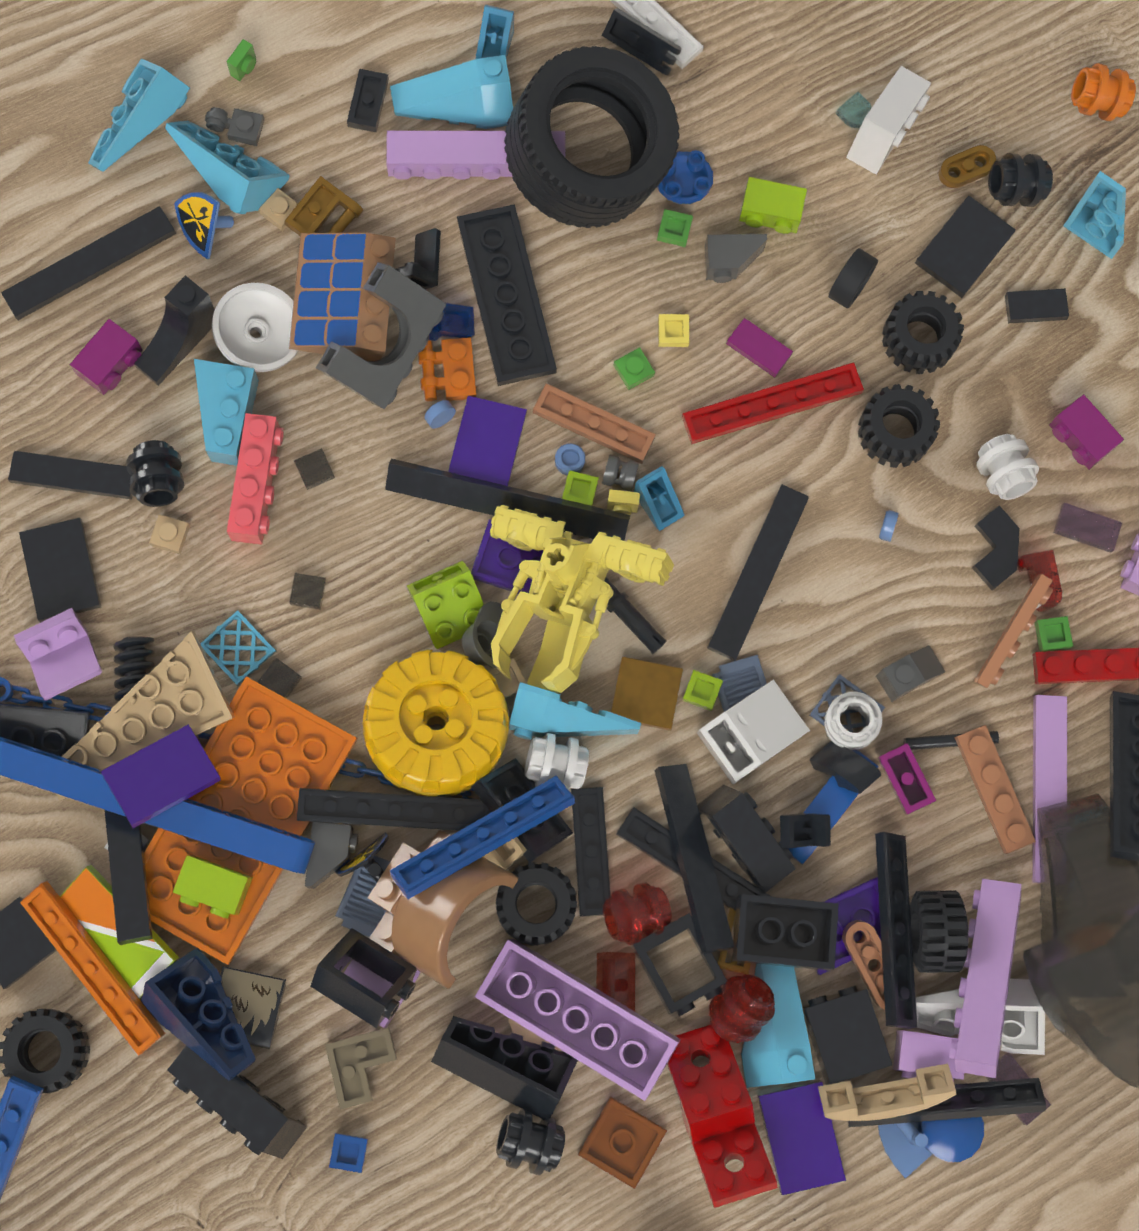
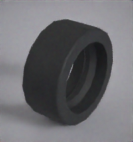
M860 248L856 249L835 280L828 297L843 307L850 308L870 279L879 260Z

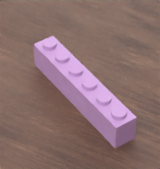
M387 131L386 164L388 176H394L397 179L424 177L432 180L440 177H454L460 180L470 177H483L489 180L498 179L499 177H513L511 172H509V166L506 162L507 154L504 150L506 146L504 143L506 133L505 131ZM551 131L558 149L565 157V131Z
M982 879L981 890L974 891L972 908L978 909L976 919L970 918L968 938H973L972 948H968L964 967L969 968L967 978L961 977L959 997L964 998L963 1009L956 1008L954 1028H960L958 1039L952 1038L949 1056L950 1059H955L956 1072L996 1078L1021 903V884Z

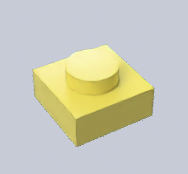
M659 314L658 347H688L689 314Z
M609 489L607 509L631 515V512L637 513L640 493Z

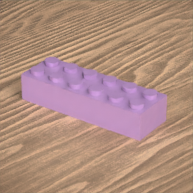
M508 939L475 995L480 1001L644 1101L649 1097L681 1040L515 939Z

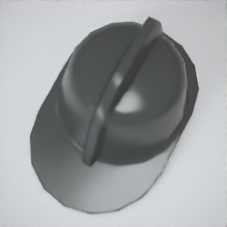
M490 601L484 604L479 610L474 624L462 636L463 650L466 656L469 657V661L476 665H488L492 668H497L493 664L491 642L496 635L503 612L500 603Z

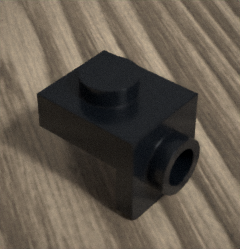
M817 813L780 815L781 848L830 846V815Z

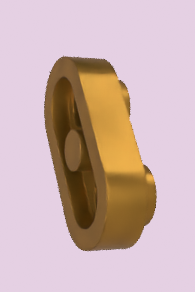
M978 145L955 154L943 161L939 169V179L949 188H959L989 175L990 169L996 161V155L991 148L984 145ZM975 161H980L983 164V166H977L975 164ZM949 172L956 173L958 177H951Z

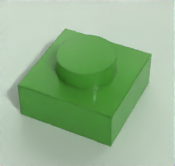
M242 39L226 61L230 76L238 81H241L245 74L251 73L256 64L253 45Z
M664 209L657 241L686 247L693 216Z
M641 348L615 360L613 364L628 390L655 375V371Z
M1068 616L1041 619L1034 622L1040 652L1070 649L1073 647Z

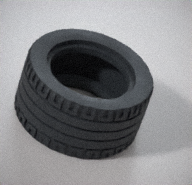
M582 46L581 48H573L571 51L566 50L562 54L555 55L552 60L549 59L539 68L511 112L504 138V143L506 144L504 150L507 154L506 162L509 166L508 169L513 176L512 179L516 183L517 188L524 194L525 199L539 209L541 213L547 215V217L566 225H575L579 228L608 226L612 222L617 223L635 212L668 174L679 146L677 142L680 136L678 132V116L671 96L665 86L639 60L624 52L606 47ZM583 102L598 106L611 114L621 125L629 141L631 152L629 169L620 174L601 176L583 171L569 162L558 149L552 136L550 126L551 110L565 103Z

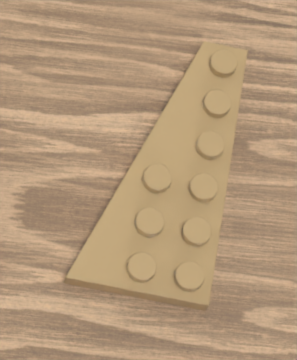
M191 631L173 651H170L149 674H146L110 709L111 711L103 719L97 722L62 757L104 770L188 724L195 736H198L235 718L195 631ZM56 794L57 797H58V799H59V801L68 798V797H65V796Z

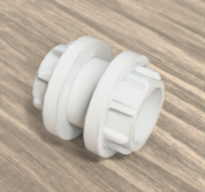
M1003 434L986 442L978 452L980 458L976 466L980 474L984 476L991 475L986 482L987 488L991 494L999 495L1004 500L1015 499L1026 494L1035 487L1038 481L1036 474L1039 471V467L1034 459L1025 458L1029 448L1024 440L1016 439L1015 435Z
M847 692L838 696L830 704L825 715L824 726L826 734L835 745L842 748L859 750L868 746L877 737L882 726V713L878 704L870 696L860 692ZM846 710H855L864 717L866 727L861 732L852 733L842 726L840 716Z
M546 733L544 738H533L526 758L525 776L530 780H535V787L556 775L568 790L570 788L579 789L582 787L588 767L589 750L579 746V740L570 737L566 746L556 744L555 734Z

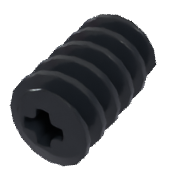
M145 636L126 637L114 644V650L119 652V654L114 656V662L120 665L114 669V674L120 677L115 680L114 686L121 690L114 694L116 701H120L148 674L146 669L155 667V663L146 661V657L154 655L155 651L145 648V645L154 642V638Z

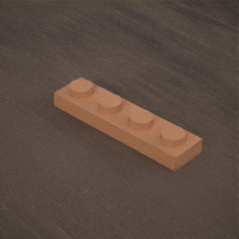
M545 384L533 408V414L643 464L656 434L548 384Z
M1043 574L1037 575L974 679L976 683L985 688H988L990 684L995 686L1004 672V669L1001 668L1006 657L1011 659L1015 655L1021 644L1017 641L1023 630L1028 632L1035 622L1037 616L1033 612L1039 603L1044 605L1053 591L1049 587L1053 581L1052 579Z
M986 725L954 737L1003 853L1008 854L1035 843V838Z

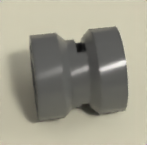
M609 455L602 484L607 486L620 485L623 490L632 492L639 462L633 460L624 462L617 456ZM619 466H622L621 473H620V477H619V480H618V479H616V478H617Z

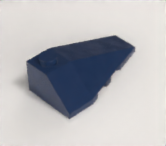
M195 948L146 981L141 1002L161 1025L230 1081L252 1065L256 1058L242 1025L238 1024L232 1010L233 1004L230 997L226 996L218 970L198 948Z

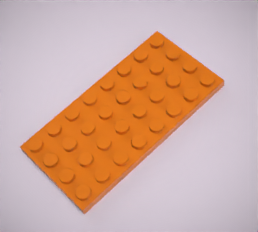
M246 676L229 704L235 718L218 725L204 748L221 781L188 799L303 836L311 821H297L299 788L329 790L358 738ZM158 827L144 852L151 922L221 962L230 965L284 869ZM187 855H193L253 877L239 914H230L227 919L210 913L211 906L199 902L198 907H194L179 901L181 895L173 893V889Z

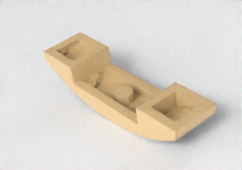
M948 1064L916 1069V1077L858 1088H852L851 1081L818 1086L825 1118L843 1121H869L903 1116L935 1106L956 1095L955 1085Z

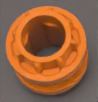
M1096 63L1092 67H1085L1079 72L1073 84L1071 100L1074 106H1078L1081 114L1091 116L1099 110V118L1101 120L1112 121L1116 117L1122 118L1130 110L1136 94V84L1133 79L1129 78L1127 71L1115 69L1109 75L1107 65Z

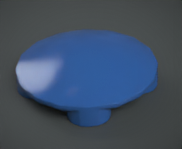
M698 150L676 152L677 155L673 160L672 167L658 185L659 192L668 200L678 204H692L702 200L710 192L713 185V171L709 163L705 160L704 154Z
M982 1117L921 1122V1134H925L928 1138V1144L925 1148L935 1157L946 1162H961L972 1157L980 1148L984 1138V1122Z

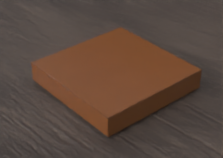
M610 1096L578 1155L635 1189L667 1130Z

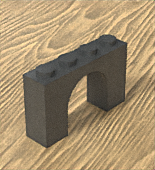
M378 262L362 289L387 304L396 314L399 322V337L395 347L388 355L379 360L365 361L345 347L330 342L316 369L372 404L385 409L395 399L397 388L402 379L410 374L415 357L426 347L428 335L432 328L442 320L443 310L447 304L390 265Z

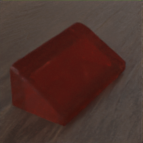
M597 953L596 989L634 1012L635 953Z

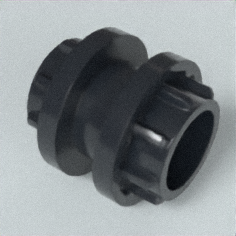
M1007 153L1000 161L996 160L993 163L988 178L990 194L1003 206H1014L1019 202L1024 207H1034L1040 200H1045L1048 197L1053 184L1052 168L1038 154H1027L1022 159L1017 153Z
M159 440L145 441L133 448V453L126 460L127 471L131 475L129 479L130 493L143 505L150 507L169 505L177 500V494L184 488V477L179 472L182 467L180 454L174 450V447Z
M521 1109L518 1114L512 1112L504 1118L497 1139L496 1153L499 1158L506 1160L507 1167L517 1169L521 1162L524 1161L529 1163L530 1173L541 1175L544 1171L550 1172L558 1166L565 1145V1131L562 1126L556 1125L555 1118L547 1116L545 1120L541 1119L540 1123L533 1122L531 1111Z

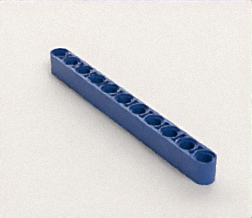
M0 737V775L125 816L101 774L102 770ZM186 799L144 822L300 874H305L315 845L313 840L191 799Z

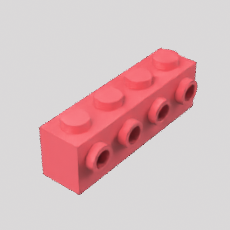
M245 414L227 533L231 541L262 545L264 534H268L270 516H267L268 505H272L274 500L272 479L273 475H277L279 468V457H276L277 447L282 445L284 429L280 427L277 417Z

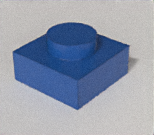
M335 1133L329 1168L362 1173L368 1138Z

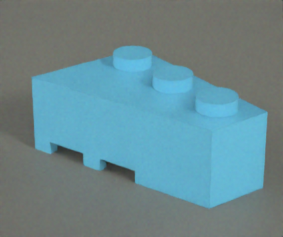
M194 359L205 450L211 462L237 466L245 414H252L259 382L255 369Z

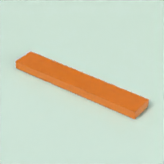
M48 881L41 883L20 902L138 1056L166 1034Z

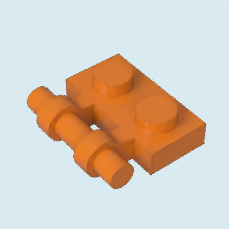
M471 337L441 340L442 351L439 352L433 351L432 341L428 340L426 347L418 353L419 364L422 365L423 378L420 379L421 389L424 390L425 401L437 400L436 390H445L446 400L448 401L465 400L468 396L476 397ZM443 364L444 377H435L434 365Z

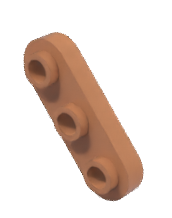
M854 920L848 923L843 930V943L873 1001L885 1010L881 940L870 924L862 920ZM861 931V940L854 941V933ZM876 959L877 966L870 970L868 968L869 961Z

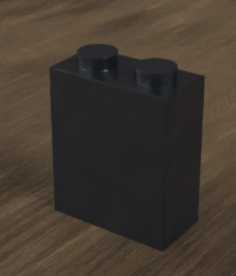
M856 985L838 990L840 997L827 1000L826 995L807 1000L809 1007L803 1008L805 1023L826 1085L839 1083L892 1066L868 990L858 991Z

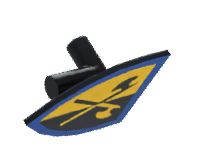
M386 832L338 869L336 874L342 877L364 866L377 883L384 871L373 857L386 844L389 835Z

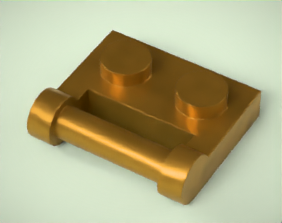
M320 176L285 219L284 224L299 236L301 233H317L337 206L341 205L345 211L327 233H343L354 217L358 218L364 210L357 202Z

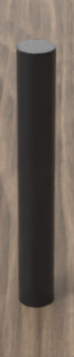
M989 731L993 743H999L998 731ZM961 734L904 738V744L908 743L911 750L957 747L958 745L954 737Z

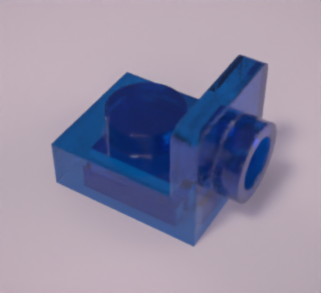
M446 303L447 305L443 310V318L438 325L432 328L429 340L436 341L441 336L472 338L475 335L473 307Z

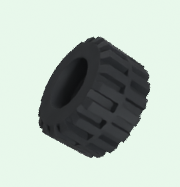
M923 290L916 291L914 296L909 293L904 296L902 301L899 300L895 304L885 322L886 324L882 335L885 336L882 343L883 347L888 346L885 353L888 358L894 356L895 360L893 363L897 367L903 364L905 366L904 371L909 373L912 369H916V374H923L925 369L932 373L936 371L937 367L942 368L953 356L963 338L961 334L964 331V324H959L962 320L961 313L954 312L957 306L953 302L950 304L945 302L947 297L944 295L938 298L935 297L936 292L929 291L927 295L923 294ZM912 322L928 324L936 332L938 341L926 344L915 340L909 333L907 324Z
M894 384L891 390L887 386L882 388L879 394L876 392L872 396L858 423L861 426L858 430V438H863L861 446L863 450L869 448L868 456L871 459L877 456L880 458L879 464L884 465L887 461L890 462V467L897 468L900 463H902L903 467L910 466L912 461L916 463L927 453L937 438L940 420H936L939 415L938 409H932L931 407L934 401L931 397L926 400L923 397L925 392L921 389L918 392H914L911 385L901 389V384ZM889 414L904 416L912 424L914 436L903 439L891 435L884 426L883 417Z
M531 862L528 865H520L511 872L518 877L514 888L503 885L499 886L496 897V910L499 922L506 933L518 942L530 944L531 946L546 945L563 936L572 924L577 909L576 892L567 875L562 874L561 870L557 867L553 868L543 862L542 864ZM532 885L546 887L555 898L554 913L548 920L542 923L526 921L517 909V900L520 893Z
M957 890L916 891L910 903L913 962L918 972L962 971L968 952V922L965 905Z
M37 1009L36 1011L23 1013V1017H16L11 1022L13 1026L6 1028L2 1034L6 1036L5 1041L0 1042V1049H3V1056H0V1064L5 1066V1069L1 1070L4 1076L10 1078L15 1076L44 1089L42 1094L57 1092L72 1085L71 1082L73 1080H78L82 1075L80 1070L82 1067H86L88 1060H85L86 1053H90V1046H86L85 1041L89 1039L87 1032H82L81 1030L83 1025L79 1021L72 1019V1015L53 1009ZM42 1031L52 1032L58 1038L61 1046L58 1062L48 1071L37 1070L30 1062L28 1055L32 1039Z

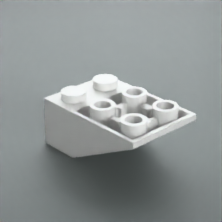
M773 679L698 730L697 734L731 783L735 784L810 730Z

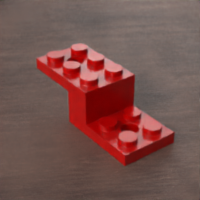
M722 1021L675 1035L681 1040L667 1066L680 1100L683 1121L713 1207L717 1208L778 1188L775 1175L755 1125L753 1103ZM698 1056H705L710 1060L703 1067L695 1066L692 1062ZM737 1159L742 1161L744 1164L743 1168L737 1172L729 1171L725 1166L730 1160Z

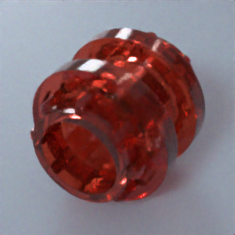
M647 882L636 884L633 888V895H630L624 888L613 891L611 898L606 899L603 905L604 921L609 934L614 940L625 942L630 946L641 941L642 932L647 936L655 933V936L663 933L664 927L670 924L672 920L671 907L665 892L660 887L650 886Z
M750 974L729 978L722 988V993L714 996L709 1004L710 1023L714 1031L721 1038L732 1043L754 1040L760 1033L761 1026L766 1025L775 1014L774 994L765 981Z

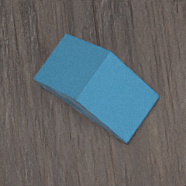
M485 5L475 59L505 55L507 59L514 35V11Z
M663 466L636 481L634 492L640 493L639 503L659 531L685 516Z

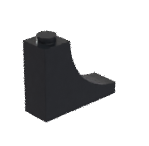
M186 275L164 297L166 306L162 322L150 344L134 362L135 367L158 386L212 329V318L215 309L209 294Z

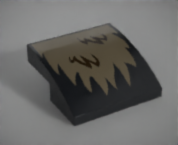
M222 966L220 974L221 984L226 996L230 997L233 1004L232 1010L238 1024L242 1025L249 1044L270 1049L279 1019L278 1013L286 987V979Z

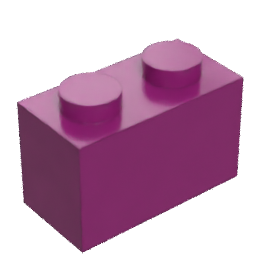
M108 319L69 365L77 376L105 395L108 390H113L120 383L121 375L128 367L134 366V362L141 356L143 349L135 337Z
M1084 394L1058 414L1049 424L1056 439L1065 443L1072 450L1074 459L1079 464L1085 465L1088 470L1111 453L1124 440Z
M908 743L878 757L905 815L936 801Z

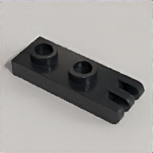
M619 8L613 10L601 35L664 75H669L672 69L664 64L663 61L674 65L677 60L668 51L679 55L682 50L679 45Z

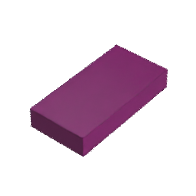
M745 318L726 342L728 346L774 378L793 354L792 350Z

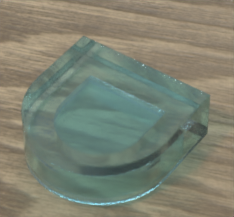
M857 92L837 109L836 115L849 127L860 128L872 107Z

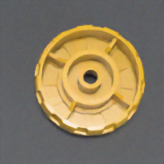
M432 649L412 653L411 657L401 662L397 660L382 672L381 678L375 686H372L364 706L363 736L373 763L383 773L384 777L399 789H407L415 792V795L436 797L445 794L454 796L472 789L471 786L490 774L499 762L508 739V708L504 694L500 691L496 679L484 666L474 664L469 661L468 656L448 650L443 653L433 652ZM432 724H440L444 728L439 730H432L429 726Z

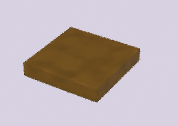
M622 657L611 713L640 722L644 726L671 731L683 669Z

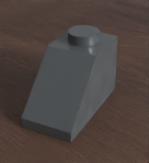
M767 234L707 235L705 242L706 280L726 283L732 279H737L764 251Z
M926 646L883 668L876 677L891 702H894L945 673V670L931 647Z
M324 822L312 823L311 840L315 842L306 871L305 886L307 888L315 889L350 861L351 853H356L358 834H353L354 829L351 825Z

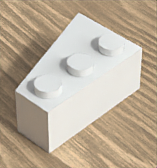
M900 66L864 118L846 158L877 175L894 146L898 148L907 132L905 128L911 129L918 117L916 111L922 112L930 99V96L926 93L931 82Z

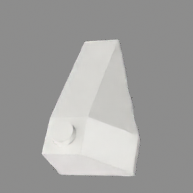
M1010 979L1001 1051L1011 1054L1045 1055L1044 980ZM959 989L916 997L917 1028L949 1037L959 1034L960 1028H954L956 1008L963 1009L964 998L959 997Z

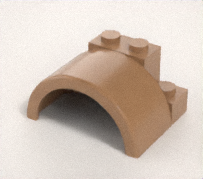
M438 830L427 849L450 835ZM402 843L367 897L386 911L369 939L413 965L418 971L446 989H450L456 978L449 970L447 952L452 932L460 916L468 905L481 893L501 885L513 889L518 881V877L490 860L481 857L414 897L407 899L392 879L390 870L421 852Z

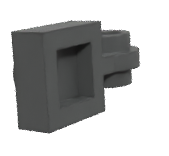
M212 107L206 113L205 121L207 122L206 127L208 129L222 132L224 128L229 129L227 133L228 140L253 146L258 145L264 124L263 114L234 108L232 119L227 117L228 113L225 110L217 107Z

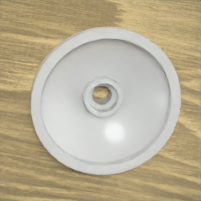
M264 283L242 284L228 291L218 302L212 318L213 337L221 353L236 366L254 368L255 372L273 371L289 363L298 352V350L289 349L293 300L282 290ZM250 331H258L260 333V337H252Z

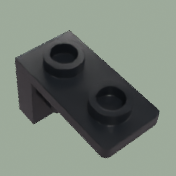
M436 228L416 234L414 262H408L404 266L396 268L397 271L425 290L438 286L441 231Z

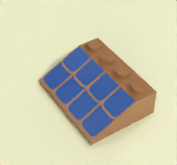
M366 232L301 233L289 349L324 354L330 342H334L365 361H376L382 358L386 350L389 306L362 288L378 262L393 267L396 238Z

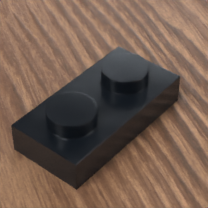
M359 69L347 119L348 127L377 133L389 81L388 74Z

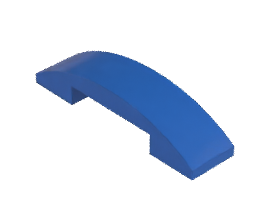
M852 750V751H854L855 753H857L858 755H860V756H862L863 758H865L867 761H869L871 764H873L876 768L879 767V766L876 765L874 762H872L869 758H867L864 754H862L860 751H858V750ZM831 776L803 813L829 814L830 827L832 829L857 797L858 793L839 787L835 777ZM818 846L788 849L793 858L803 865Z

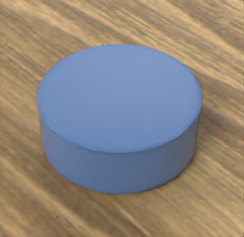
M442 400L427 410L424 419L432 429L439 428L453 418L456 410L448 400Z
M571 443L562 445L555 454L556 468L564 475H568L569 470L580 473L585 465L583 449Z
M886 511L879 535L881 540L891 542L899 512Z

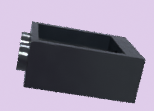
M690 913L631 946L668 1014L677 1012L679 1017L694 1009L693 1001L705 996L708 1001L724 992L721 985L728 982L713 954H701L714 980L674 1002L647 952L685 930H688L701 954Z
M351 928L318 964L310 987L377 1028L385 1018L390 1020L394 1016L401 999L406 1001L410 997L416 986L413 978L417 968ZM353 959L393 985L381 997L341 971Z

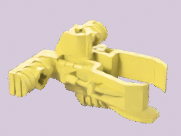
M505 505L497 506L495 516L491 520V537L495 539L501 538V540L521 550H543L540 561L524 560L519 564L520 571L513 582L514 587L508 599L503 600L501 603L503 612L496 635L491 642L493 664L505 677L511 680L509 672L511 659L509 656L535 613L539 618L548 621L541 649L527 683L528 685L555 693H562L578 679L583 657L589 649L592 640L599 636L598 626L602 613H605L609 599L614 593L610 585L604 582L608 570H613V572L619 573L621 576L634 582H656L663 586L665 581H668L669 573L672 572L674 564L665 549L658 548L655 550L647 544L632 540L622 541L621 537H608L603 532H599L591 544L573 540L572 532L565 531L564 533L566 522L559 520L554 522L551 521L552 518L545 516L540 518L537 514L516 508L515 510L508 509L509 506ZM527 579H532L529 593L520 591L514 601L518 591L524 587ZM597 600L595 606L596 614L594 617V621L592 622L589 618V615Z

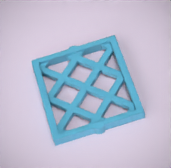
M238 610L222 625L217 626L216 630L200 643L203 650L237 686L243 682L246 676L248 677L258 670L259 666L276 652ZM233 620H237V631L225 630L226 626ZM241 620L251 631H241ZM216 635H221L220 645H209V642ZM225 635H236V646L225 645ZM241 635H252L251 646H240ZM256 636L265 646H255ZM209 649L220 650L219 660ZM224 650H235V661H224ZM240 650L251 651L250 661H239ZM255 651H266L264 657L259 661H255ZM224 665H234V676ZM239 665L250 666V669L244 675L238 676Z

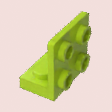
M463 561L407 585L410 596L419 610L436 649L462 639L465 631L474 624L479 610L484 605L473 576Z

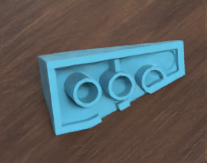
M505 55L471 60L390 86L396 116L431 120L433 118L447 120L449 124L459 125L460 122L476 125V128L490 129L507 126L508 119L513 110L511 85Z
M141 58L121 91L126 95L123 103L119 107H114L111 113L113 117L111 128H107L102 132L88 163L102 172L105 171L173 115L177 109L181 108L186 102L187 92L190 87L164 68Z
M188 120L166 123L165 129L220 200L229 205V208L235 213L246 214L247 212L258 211L277 188L281 189L289 180L290 175L269 160L260 156L256 161L243 154L244 148L238 145L232 146L218 142V135Z
M1100 171L1063 226L1112 259L1124 244L1126 188Z
M521 682L509 722V729L514 730L513 735L527 740H531L532 736L544 738L546 733L555 734V737L638 734L641 726L640 722L609 711L599 710L598 714L592 712L593 708L580 701L564 703L560 698L561 694Z
M756 964L744 1044L741 1052L746 1088L814 1080L815 1073L794 967Z

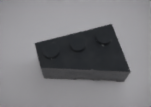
M722 785L698 804L700 815L704 814L707 816L715 828L713 830L714 834L718 839L722 838L733 853L732 857L753 884L767 892L796 869L790 861L793 856L788 848H781V843H777L772 835L775 833V830L765 817L761 819L754 809L758 806L754 799L747 792L742 793Z

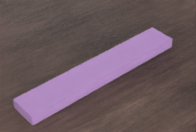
M1035 695L1033 697V836L1036 842L1033 843L1032 883L1067 884V696Z

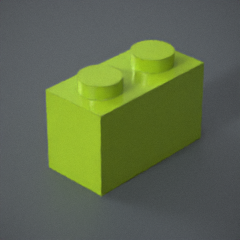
M749 177L739 221L745 222L746 225L754 228L764 226L773 228L775 231L783 234L797 233L807 189Z
M187 855L173 893L181 895L179 901L194 907H198L199 902L211 906L210 913L228 919L230 914L237 915L240 913L253 877L202 858Z

